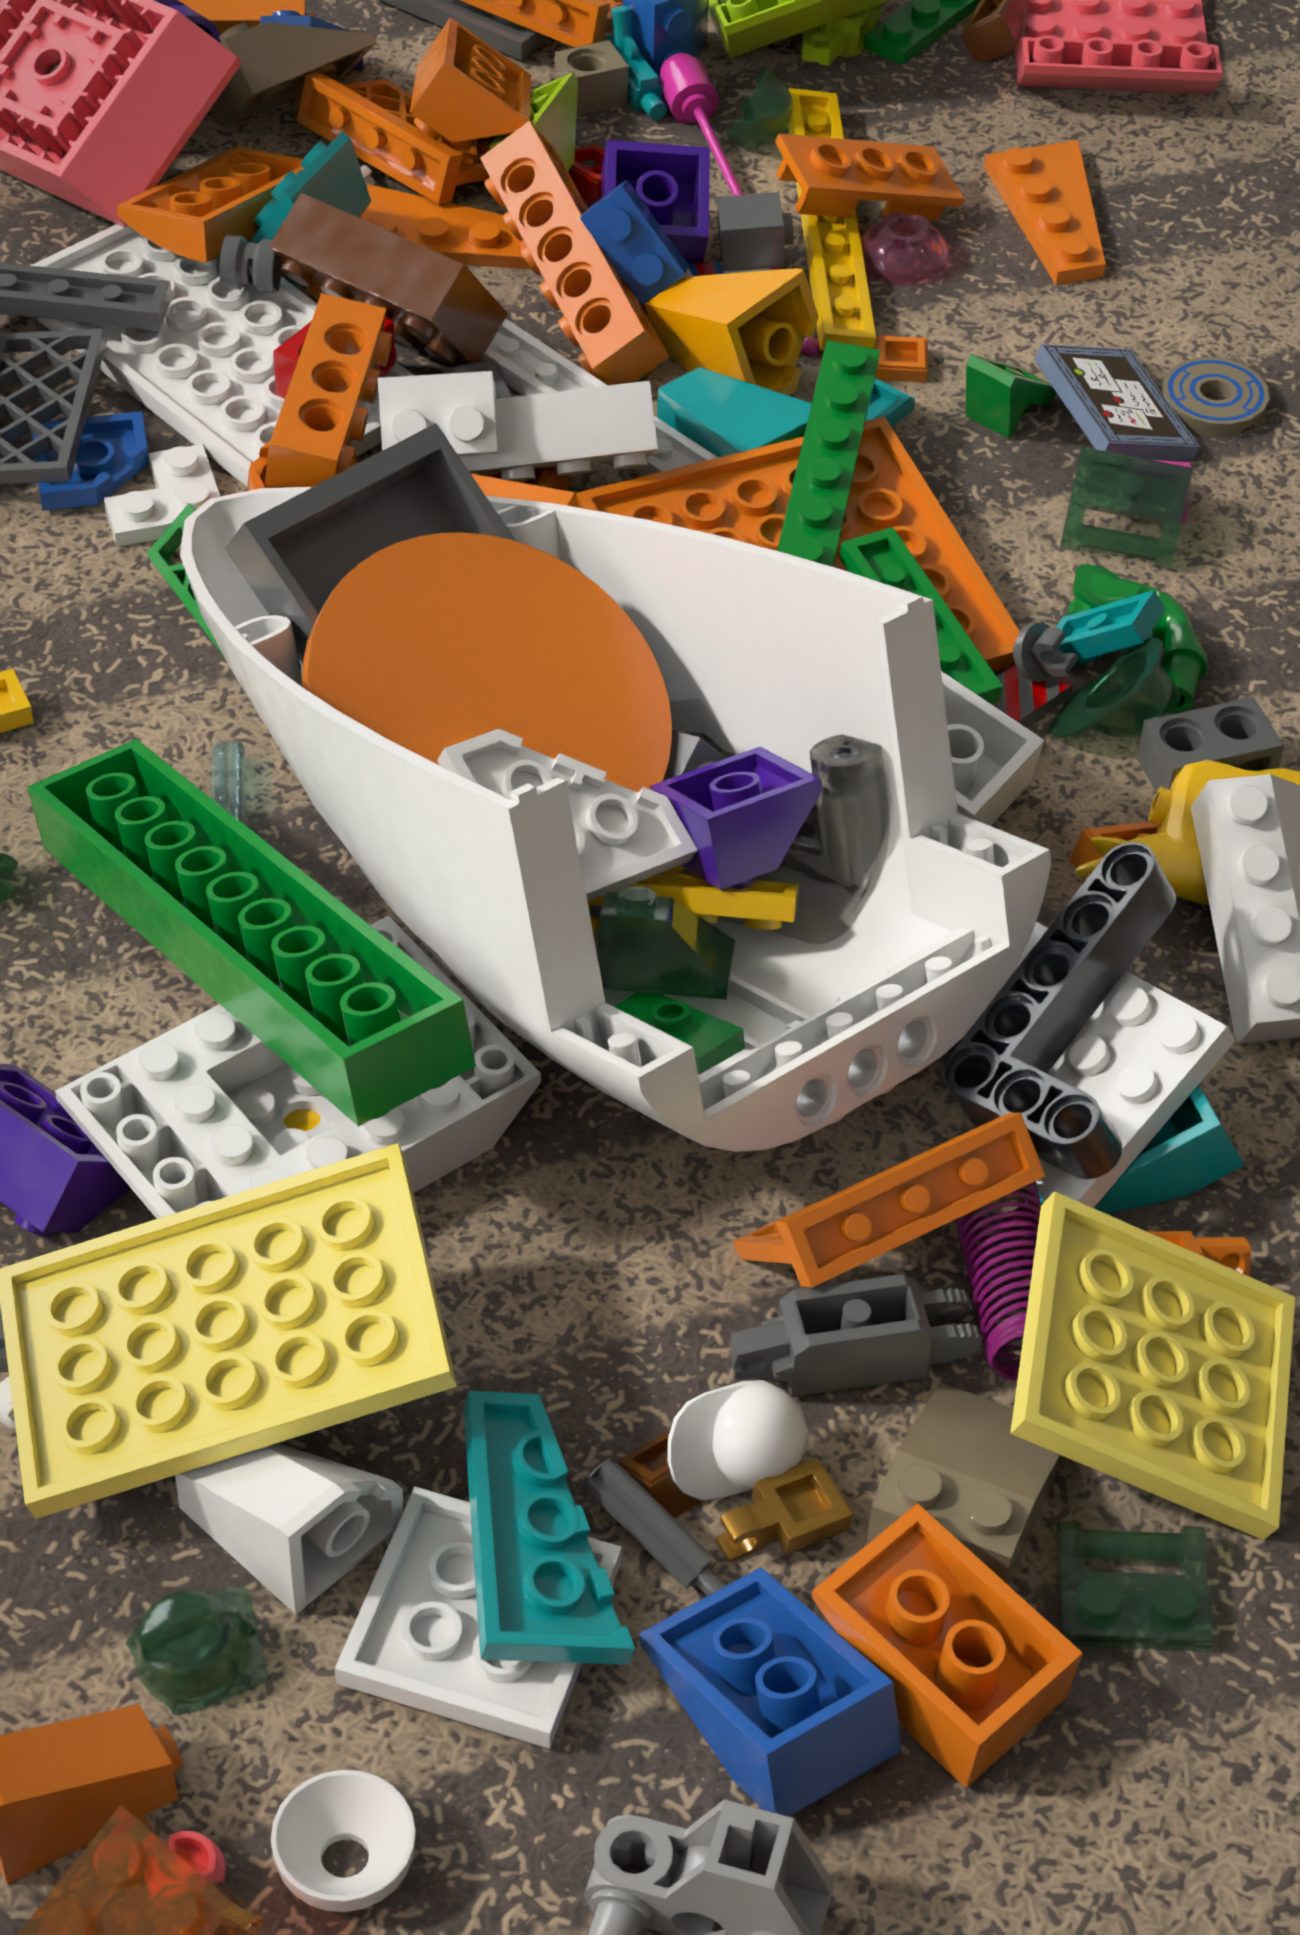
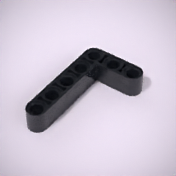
M1123 843L1112 848L1102 858L948 1056L942 1070L945 1086L967 1118L975 1126L980 1127L1007 1113H1021L1038 1158L1075 1177L1085 1180L1099 1178L1117 1165L1122 1155L1121 1140L1092 1096L1047 1073L1175 906L1176 893L1152 849L1144 843Z

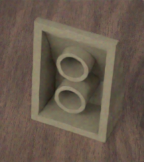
M265 22L250 29L246 23L236 25L222 33L219 38L221 44L234 53L241 60L242 64L210 109L218 124L222 127L228 126L302 95L306 74L321 72L333 80L344 77L377 42L371 33Z
M940 1382L897 1449L871 1506L866 1545L918 1503L1010 1586L1063 1456L1010 1434L1013 1408Z

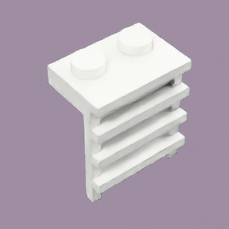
M492 371L378 378L382 451L437 423L459 457L498 454L495 415L496 391Z

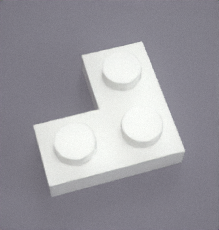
M203 444L174 447L169 450L148 453L149 466L157 489L132 491L123 495L104 498L105 511L116 547L158 540L188 503L199 508L207 500L221 497Z

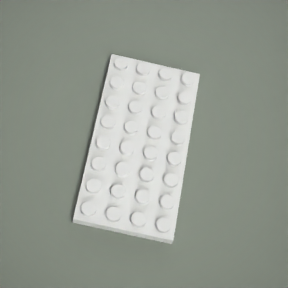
M116 224L30 265L170 281L172 300L160 331L147 329L133 330L129 327L101 324H80L74 321L37 318V320L51 331L104 328L107 343L100 370L194 445L203 444L206 455L247 486L251 462L259 458L260 448L271 440L285 400L276 395L273 351L312 321L318 303L283 277L276 294L259 292L255 286L248 285L243 286L240 290L225 289L220 283V256L208 263L186 258L158 246L143 237L129 225L125 228ZM75 349V350H76L78 353L81 354L82 352L86 351L87 349ZM395 361V365L391 370L380 378L414 375ZM377 392L374 404L364 402L363 407L369 409L362 442L352 440L350 445L356 447L355 457L382 443L379 392Z

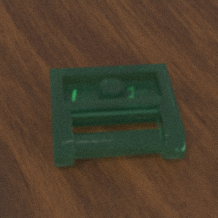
M1082 447L1060 548L1077 551L1078 546L1154 560L1156 567L1172 569L1193 468ZM1086 510L1161 523L1163 527L1160 539L1085 525Z
M1057 1522L1055 1541L1060 1632L1076 1647L1210 1652L1213 1638L1206 1570L1207 1540L1204 1527L1181 1526L1179 1533L1082 1529L1081 1522ZM1082 1558L1180 1562L1181 1575L1082 1571Z

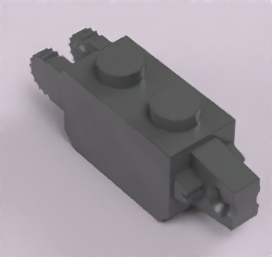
M905 1274L821 1285L813 1288L794 1289L779 1300L778 1317L763 1321L762 1326L732 1332L729 1354L736 1380L774 1378L775 1381H786L790 1396L799 1397L927 1378L929 1365L952 1362L955 1359L970 1358L971 1355H976V1352L981 1350L980 1346H983V1340L979 1328H976L975 1324H952L955 1322L959 1323L962 1319L965 1320V1317L970 1315L969 1311L972 1310L968 1293H965L964 1289L949 1288L948 1290L938 1289L920 1292L915 1279Z

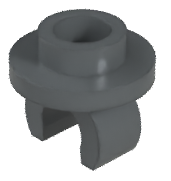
M1029 623L1022 628L1014 643L1013 658L1023 678L1028 681L1041 682L1048 679L1051 675L1064 677L1069 673L1079 658L1076 653H1062L1059 651L1058 647L1066 637L1064 630L1051 628L1045 623Z

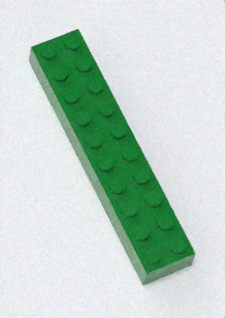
M134 739L27 787L44 850L358 1127L372 1119L386 1115L392 1109L431 1089L439 1088L449 1080L476 1067L464 1000L139 740Z

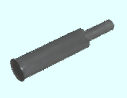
M611 1457L605 1460L590 1474L583 1485V1489L619 1522L685 1589L690 1586L693 1588L697 1585L709 1596L727 1586L712 1570L717 1560L616 1462L615 1458Z

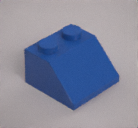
M623 0V6L631 8L633 40L637 45L638 52L658 77L660 76V69L663 63L675 54L686 53L699 59L708 36L709 0Z

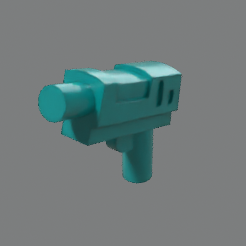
M629 6L613 7L611 9L613 35L606 36V40H610L628 65V100L630 101V106L635 112L645 110L654 121L660 120L667 113V107L661 100L662 86L658 82L659 77L638 52L637 45L633 40L631 8Z

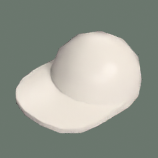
M763 1380L741 1381L705 1392L687 1401L674 1417L668 1437L667 1458L672 1479L683 1493L700 1500L721 1499L752 1490L755 1482L767 1477L783 1474L799 1464L806 1451L808 1426L801 1406L783 1389Z

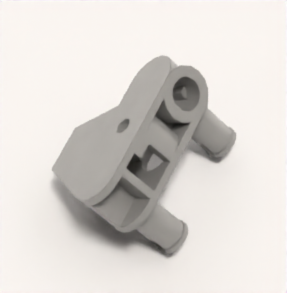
M728 1800L721 1801L687 1829L645 1817L633 1815L616 1816L608 1821L595 1842L594 1865L584 1893L585 1901L594 1913L588 1935H638L639 1929L643 1928L671 1935H821L833 1891V1884L798 1823L792 1817ZM639 1865L645 1868V1872L638 1874L626 1873L621 1870V1867ZM715 1922L719 1923L723 1929L713 1931Z

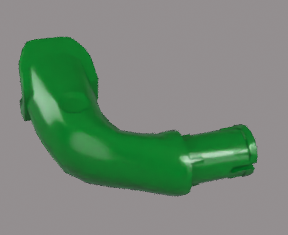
M1090 564L1079 565L1076 569L1072 588L1073 594L1076 597L1070 602L1067 616L1155 590L1166 608L1152 629L1153 635L1149 640L1164 648L1161 659L1164 676L1158 704L1165 712L1176 714L1190 711L1198 681L1204 677L1208 669V658L1197 638L1185 608L1171 595L1156 588L1119 578V575L1104 567Z

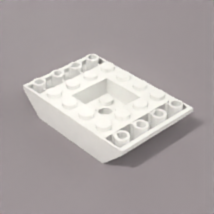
M388 915L371 924V926L464 1000L476 1067L449 1080L445 1085L431 1089L392 1109L386 1115L372 1119L358 1127L219 1004L55 1091L57 1101L156 1219L396 1143H399L406 1158L413 1193L492 1149L541 1083V1073ZM298 1109L314 1111L321 1118L320 1123L309 1131L295 1128L289 1129L284 1125L283 1120L289 1113Z

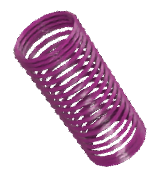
M1036 1182L1021 1188L1028 1191L1029 1195L1023 1192H1012L1001 1197H1021L1026 1199L1025 1202L1006 1201L995 1203L979 1210L974 1215L968 1213L956 1219L962 1253L967 1265L969 1283L971 1284V1292L974 1295L980 1332L983 1335V1343L985 1344L988 1366L994 1374L1012 1381L1018 1380L1017 1374L1019 1370L1014 1369L1019 1368V1365L1006 1363L998 1359L996 1355L1008 1359L1021 1356L1004 1353L999 1348L1010 1349L1022 1346V1344L1014 1345L1007 1342L1024 1336L1027 1312L1015 1315L1006 1314L1019 1308H1027L1028 1301L1018 1302L1013 1305L1003 1304L1016 1298L1028 1297L1030 1290L1015 1292L1011 1295L1000 1294L1013 1288L1029 1286L1031 1279L1013 1282L1004 1286L997 1284L1011 1278L1032 1275L1033 1267L1010 1272L1003 1276L995 1274L1008 1268L1017 1269L1026 1265L1033 1266L1036 1241L1031 1240L1037 1238L1041 1210ZM1010 1206L1017 1207L1011 1211L996 1213L989 1217H981V1215L995 1209ZM999 1218L1004 1219V1220H1001V1221H994V1220L999 1219ZM986 1224H996L989 1228L982 1227ZM1018 1226H1026L1022 1230L1003 1232L993 1237L985 1236L998 1229L1010 1230ZM975 1231L981 1232L978 1235L974 1234ZM1019 1236H1028L1023 1240L1004 1242L995 1247L987 1246L1000 1239L1011 1240ZM977 1241H984L980 1245L976 1243ZM1023 1245L1029 1246L1025 1250L1006 1252L996 1257L990 1256V1254L1004 1248L1015 1249ZM981 1250H985V1251H986V1252L983 1253V1254L978 1253V1252L981 1251ZM1024 1255L1031 1256L1026 1260L1008 1262L1001 1266L992 1265L1006 1258L1016 1259ZM983 1260H989L985 1264L981 1263ZM986 1269L991 1270L988 1274L984 1273ZM988 1279H991V1280L995 1279V1280L992 1281L991 1283H987V1282H986ZM991 1289H997L994 1293L988 1292ZM999 1298H1001V1299H1000L999 1301H997L996 1303H992V1302H991L993 1299H999ZM1004 1308L998 1313L993 1312L996 1309ZM1009 1317L1001 1323L996 1322L998 1319Z

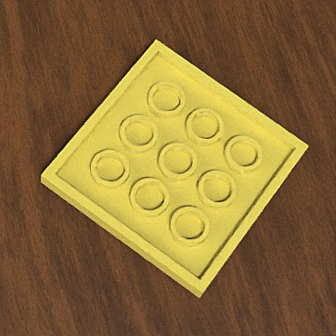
M1054 1192L1041 1205L1010 1434L1261 1540H1265L1279 1528L1295 1296Z

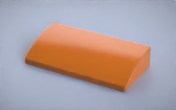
M235 147L118 204L117 216L143 237L158 246L186 258L208 263L221 255L222 244L227 234L243 236L247 241L253 239L259 229L253 222L264 206L274 198L271 196V193L285 175L290 171L297 174L303 168L300 165L303 159Z

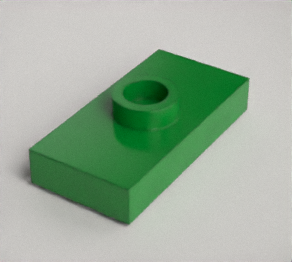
M643 987L614 1006L694 1047L698 1075L745 1049L743 1028L646 987Z

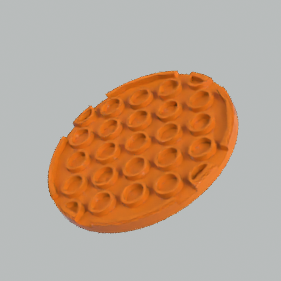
M464 532L418 536L395 543L360 562L344 576L322 607L308 638L302 668V687L381 736L438 765L437 760L444 748L493 730L501 729L523 738L521 745L554 759L560 753L607 772L606 780L638 793L642 787L650 789L651 785L662 782L664 779L672 744L671 710L663 676L646 640L624 610L595 582L555 556L532 546L506 538Z

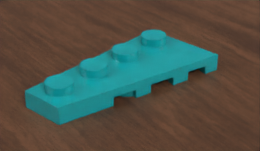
M468 1390L463 1412L480 1659L629 1665L635 1651V1646L627 1626H620L612 1604L615 1593L605 1567L599 1568L588 1541L590 1527L582 1506H575L566 1482L568 1469L540 1394Z

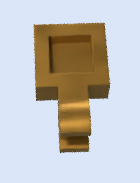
M817 1457L792 1467L783 1474L767 1477L755 1482L751 1497L755 1504L741 1506L723 1514L720 1522L726 1532L716 1536L715 1541L729 1563L760 1550L767 1542L774 1538L777 1539L787 1555L849 1530L853 1513Z

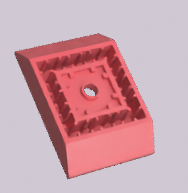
M1 0L0 170L127 228L128 224L117 216V205L158 184L242 62L234 53L178 10L154 0ZM56 65H59L58 68H57L54 72L51 73V71L53 70V68H54Z

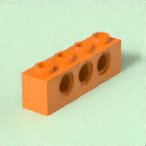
M321 293L269 443L265 486L273 488L314 487L354 466L356 447L350 445L352 440L358 442L363 440L369 409L364 408L363 405L364 402L374 404L378 392V378L381 376V371L376 370L375 367L376 365L386 366L391 350L393 333L384 332L387 308Z

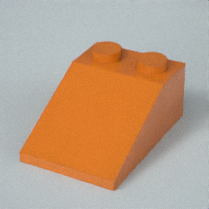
M918 1503L814 1588L811 1596L834 1630L893 1681L897 1716L910 1736L965 1788L971 1785L1068 1697L1083 1654Z

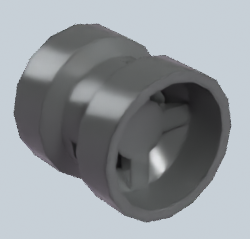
M227 234L224 238L220 255L219 273L221 286L225 289L240 290L245 285L255 286L259 292L276 294L281 283V267L283 262L268 247L273 239L264 238L259 243L248 242L243 236Z

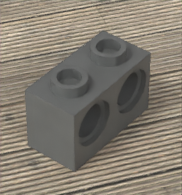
M1251 697L1144 720L1137 760L1157 792L1160 786L1170 790L1173 780L1185 765L1204 760L1216 761L1251 771L1279 768L1284 744L1255 698Z

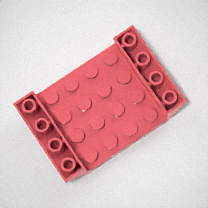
M1026 0L1021 36L1015 48L1017 86L1211 94L1221 82L1222 68L1218 45H1208L1202 0Z

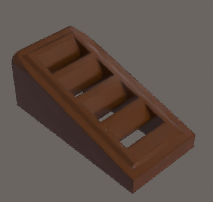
M981 0L961 33L975 61L986 63L1017 47L1022 31L1026 0Z

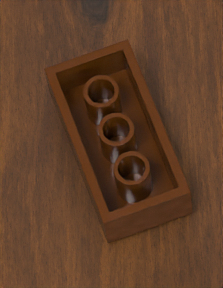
M304 193L299 195L268 246L284 263L281 271L297 283L307 286L308 289L305 295L318 303L321 293L387 308L386 318L394 321V339L408 347H412L415 341L426 346L425 350L430 355L450 366L454 364L455 360L464 364L480 362L508 315L505 309L465 264Z

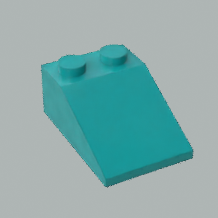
M1200 1083L1095 1205L1094 1209L1110 1214L1183 1198L1244 1166L1241 1157ZM1039 1193L1040 1204L1042 1205L1044 1201Z

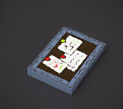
M1041 344L1034 360L1102 459H1140L1174 462L1194 460L1200 448L1199 444L1131 349Z

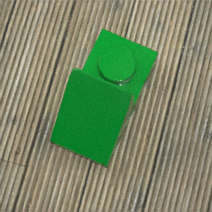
M972 354L966 364V417L1008 439L1013 436L1024 410L1027 411L1031 403L1049 407L1052 405L1057 394L1049 382L1015 365Z

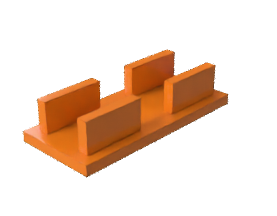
M778 134L775 141L783 155V160L776 172L778 179L781 181L798 182L802 189V193L795 205L798 214L851 218L859 200L887 202L881 213L885 220L925 223L938 220L945 206L961 207L965 200L934 146Z

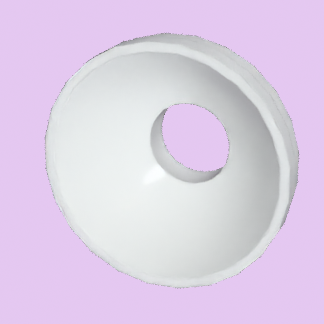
M337 1770L322 1773L308 1779L291 1791L280 1805L274 1818L271 1845L277 1870L284 1884L296 1897L310 1906L326 1911L349 1912L364 1909L382 1901L399 1886L412 1862L416 1833L412 1812L405 1798L393 1785L378 1776L366 1772ZM340 1840H353L362 1844L369 1854V1860L365 1868L360 1873L346 1878L336 1877L328 1873L321 1861L324 1851L332 1843Z

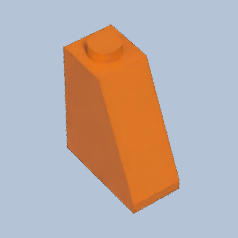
M140 1704L0 1735V1872L7 1885L177 1800L178 1793L174 1772L183 1768V1761L168 1728L162 1725L153 1729Z

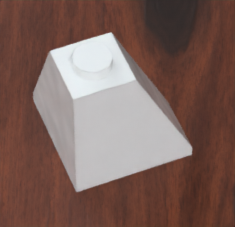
M279 1443L175 1475L179 1508L294 1614L299 1613L394 1534L404 1511L403 1490L393 1480Z

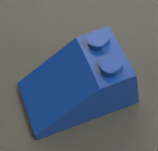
M762 1567L639 1633L641 1647L732 1780L763 1810L790 1817L902 1751L893 1681Z

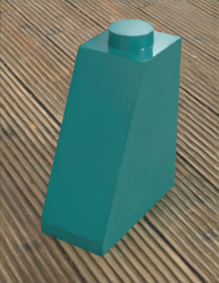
M699 367L658 388L657 418L719 458L803 437L812 403Z

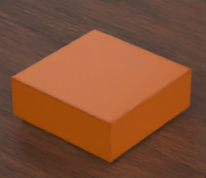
M876 336L874 349L880 350L876 373L877 379L927 383L928 338Z

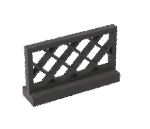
M104 328L0 333V392L16 382L25 386L6 398L0 394V420L9 416L15 421L0 430V453L5 456L0 460V484L71 480L107 343ZM73 349H87L69 361L62 356ZM14 352H34L17 363L9 359L10 354ZM49 363L55 367L54 370L38 379L31 375ZM70 379L77 383V385L60 395L53 391V389ZM39 397L46 402L28 414L21 410L22 407ZM60 414L68 418V420L51 430L42 425V423L50 421ZM28 433L37 436L36 439L19 449L11 445V443ZM51 449L59 454L57 461H32L36 459L35 457Z

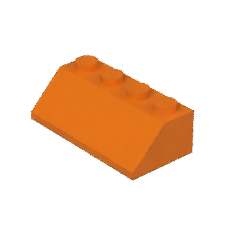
M450 17L417 65L410 113L416 117L413 122L428 136L439 139L442 135L452 143L514 133L530 120L531 74Z

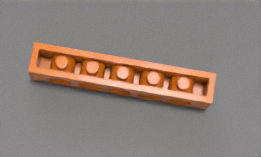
M530 120L480 157L490 178L484 181L485 186L501 207L506 206L508 212L502 215L503 220L519 241L524 240L526 244L520 250L521 254L531 269L538 276L542 274L545 281L539 285L543 295L556 311L561 309L564 316L558 320L562 331L574 346L580 345L583 353L577 356L581 367L597 379H603L608 385L634 383L670 357L639 300L579 219L588 207L556 149Z

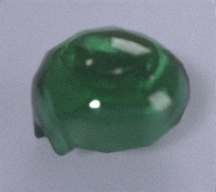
M769 68L759 74L756 79L758 86L751 94L749 100H742L743 118L735 119L734 124L726 131L729 138L740 147L757 148L769 144L777 138L778 134H782L790 123L793 113L792 95L781 79Z

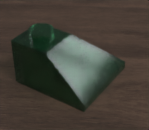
M624 887L619 889L617 893L606 892L600 913L597 956L603 989L727 1000L735 952V940L673 898L656 896V893L651 889Z

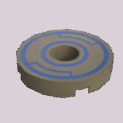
M1199 357L1182 361L1168 371L1161 389V393L1190 432L1207 437H1233L1241 435L1243 429H1247L1252 425L1253 430L1262 423L1270 400L1268 385L1257 372L1242 363L1218 357ZM1215 393L1224 396L1226 399L1212 400L1205 397L1204 394Z

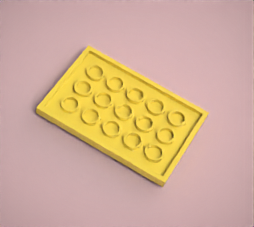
M399 1143L0 1268V1304L24 1500L26 1507L35 1519L457 1387L408 1166Z

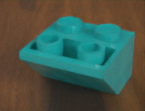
M343 131L328 146L319 141L301 162L300 165L303 168L297 174L293 171L288 172L271 193V196L274 198L264 206L253 221L259 229L251 240L252 243H259L264 238H274L301 193L358 218L362 216L371 203V198L351 139ZM282 272V276L285 277L289 282H292L297 285L299 284Z

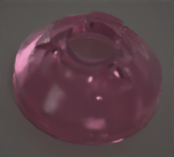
M891 213L871 225L861 234L860 240L866 274L883 283L897 286L925 284L939 278L949 265V245L946 238L926 218L919 214ZM897 234H909V235H914V236H908V237H907V236H900V235H897Z

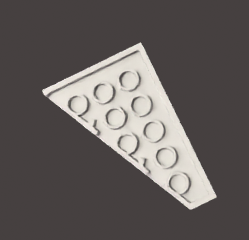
M1036 922L1016 969L1046 932L1047 927ZM1126 971L1047 1073L1088 1093L1097 1101L1121 1140L1122 1155L1117 1165L1107 1174L1099 1178L1086 1180L1075 1177L1039 1159L1045 1177L1035 1182L1043 1201L1045 1202L1054 1192H1057L1094 1208L1232 1046L1235 1039L1229 1028Z

